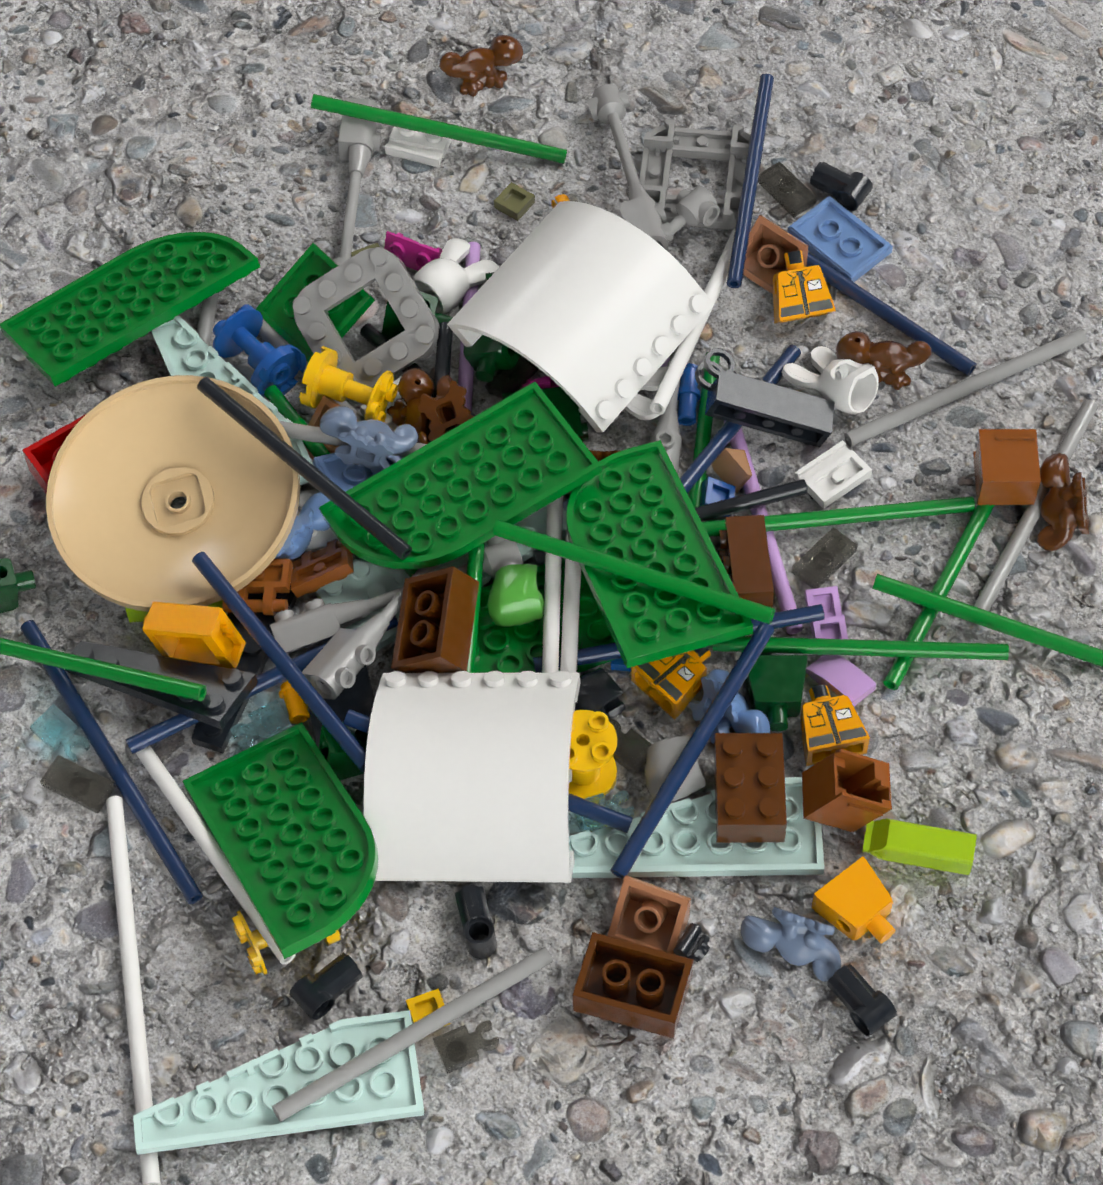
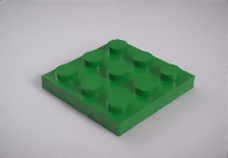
M314 243L310 245L256 308L262 314L263 319L290 345L297 347L305 355L307 362L310 361L313 352L295 322L293 301L307 285L339 266ZM364 289L328 311V316L341 338L345 336L375 301Z

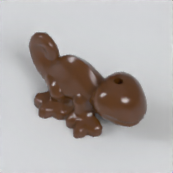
M499 35L493 38L489 48H474L466 51L462 56L455 52L444 54L440 59L439 67L446 75L463 80L460 94H468L474 97L484 87L493 88L495 86L501 89L504 85L503 82L508 79L507 73L497 70L495 67L511 66L519 62L523 56V48L516 38L509 35Z
M859 331L850 332L843 336L837 343L835 352L837 359H850L860 364L869 363L874 366L878 375V384L884 382L887 385H892L895 390H900L903 386H909L911 378L905 371L908 368L923 364L932 353L930 345L923 341L913 342L908 347L894 341L873 343L867 334Z
M414 368L406 371L400 378L398 392L402 398L397 399L394 402V406H390L387 409V414L392 416V422L397 427L404 424L413 426L418 434L417 443L428 444L431 420L426 417L425 413L419 412L418 406L421 403L420 397L423 393L429 396L433 394L434 385L431 378L424 371Z
M444 375L438 380L436 398H432L425 393L420 397L421 403L418 406V410L421 413H425L426 417L431 420L429 424L431 432L428 435V440L430 441L439 438L475 417L470 415V410L464 406L466 403L464 396L467 393V389L459 386L449 375Z
M1061 453L1047 457L1040 467L1041 483L1043 486L1050 488L1041 503V515L1049 525L1040 530L1036 541L1041 548L1048 551H1055L1065 546L1072 539L1076 527L1080 529L1082 534H1089L1085 477H1082V472H1077L1074 474L1071 483L1069 460L1066 454Z

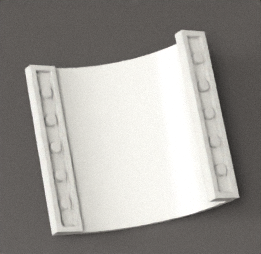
M563 201L559 202L447 325L466 347L473 346L482 335H485L526 358L571 397L579 406V412L596 432H604L714 304L687 270L666 249L639 228L602 208L581 202Z
M393 671L382 673L371 712L364 772V818L371 828L378 850V870L375 881L571 883L575 859L574 851L569 849V761L574 707L581 684L580 673H569L567 671H556L554 673H535L533 671H523L521 673H502L500 671L488 673H469L467 671L455 673H436L433 671L403 673Z

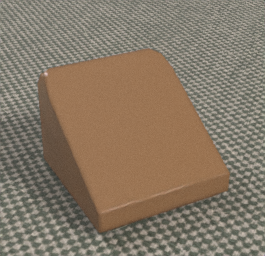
M725 448L712 463L713 470L723 482L736 486L735 493H738L752 476L745 450Z

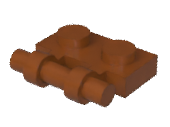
M338 539L327 542L326 547L315 552L310 550L303 553L300 559L292 562L294 569L292 570L291 590L298 598L307 593H314L331 582L346 578L354 572L353 553Z
M274 559L260 575L237 591L253 612L275 615L276 612L288 610V600L276 599L277 593L290 592L293 570L291 559ZM249 593H263V599L248 600ZM223 601V603H222V609H223V611H224V612H232V611L229 609V607H228V606L224 603V601Z

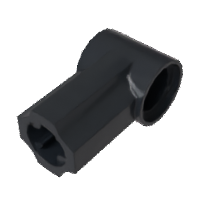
M825 162L818 163L810 178V185L835 196L837 202L849 211L857 210L873 188L871 180L863 173L853 172L849 175Z
M474 884L462 887L460 891L455 893V899L464 932L466 948L474 958L485 959L495 952L497 940L484 888ZM479 934L487 935L483 940L477 941L473 939Z
M343 952L315 975L307 974L299 979L291 988L289 995L312 1021L318 1020L331 1010L336 998L363 978V975L354 960Z
M851 963L838 969L828 980L827 986L848 1008L852 1021L864 1035H872L897 1015L891 1000L880 990L875 991Z

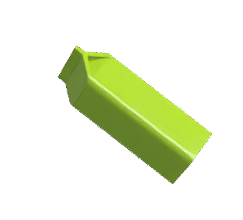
M885 818L871 821L866 825L862 852L870 853L880 860L970 875L977 834Z

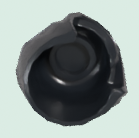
M598 668L580 676L581 684L578 699L575 702V711L590 710L603 712L610 721L626 710L625 704L618 698L623 695V691L603 668Z

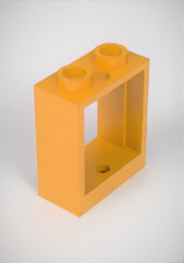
M153 602L143 621L142 630L160 654L166 657L236 669L246 645L245 640L220 607Z

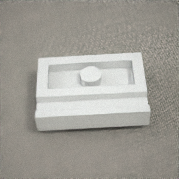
M394 126L389 136V142L385 145V154L439 168L452 139Z
M843 440L795 472L794 479L796 481L805 480L808 494L823 509L872 475V469L852 449L849 450Z

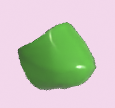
M512 564L501 567L496 572L487 603L488 613L496 626H517L542 619L544 600L537 587V565Z

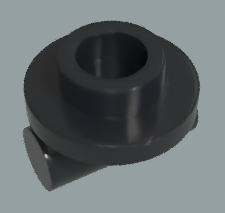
M690 923L673 952L678 956L698 962L710 949V946L707 945L710 937L702 932L700 926Z

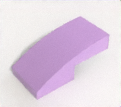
M832 586L805 590L806 607L822 604L825 615L824 620L810 623L813 638L848 639L845 617L841 612L838 587Z
M822 655L806 668V673L819 685H827L829 692L832 690L837 696H848L853 706H856L875 691L876 683L869 676L840 655Z

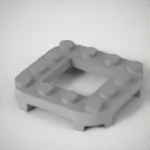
M675 119L664 120V125L653 129L651 132H646L639 181L656 204L662 202L667 220L662 221V224L671 222L678 215L676 211L677 195L667 193L672 157L729 161L725 199L715 198L720 208L719 216L710 226H704L700 223L696 227L729 230L736 227L750 135L744 132L743 126L733 124L732 132L675 127Z
M381 247L369 248L359 252L307 285L293 301L295 322L313 354L315 352L321 353L320 347L322 346L335 350L338 354L337 368L352 373L353 381L374 388L377 380L385 371L389 370L393 375H396L418 360L428 358L434 352L433 349L438 340L440 326L437 318L432 314L406 270V265L396 255ZM376 281L405 331L355 361L329 318L328 311Z

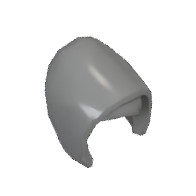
M690 735L661 740L646 750V786L653 798L691 738ZM697 760L672 802L705 787L704 771Z

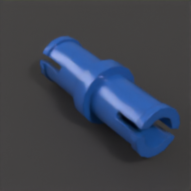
M687 363L680 378L678 391V424L683 426H691L696 423L697 402L700 400L701 392L695 379V370L698 365Z

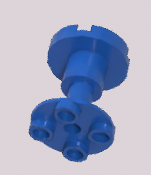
M245 304L227 320H221L214 326L213 334L215 338L213 340V348L222 358L234 357L244 351L248 355V365L254 369L250 383L263 398L265 397V390L272 385H276L285 395L298 382L294 378L298 371L304 372L306 357L297 347L290 344L275 348L269 342L261 343L256 337L263 324L262 314L251 305Z

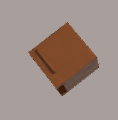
M979 429L977 450L973 451L977 505H1034L1041 483L1036 429Z
M838 749L802 772L803 819L855 832L892 810L890 767L887 762L844 749Z

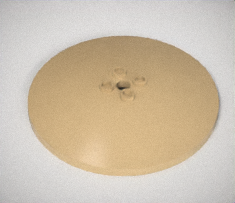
M175 375L159 377L134 384L111 395L95 406L76 424L66 437L52 465L46 493V513L48 526L56 548L69 569L84 585L106 600L120 606L149 612L153 602L207 606L222 599L192 563L193 557L199 552H205L234 589L239 591L260 575L274 560L288 538L296 519L300 500V475L197 389L199 381L204 378L202 376ZM209 378L293 448L282 424L260 400L235 385ZM185 497L187 501L183 507L178 509L171 507V503L175 498Z

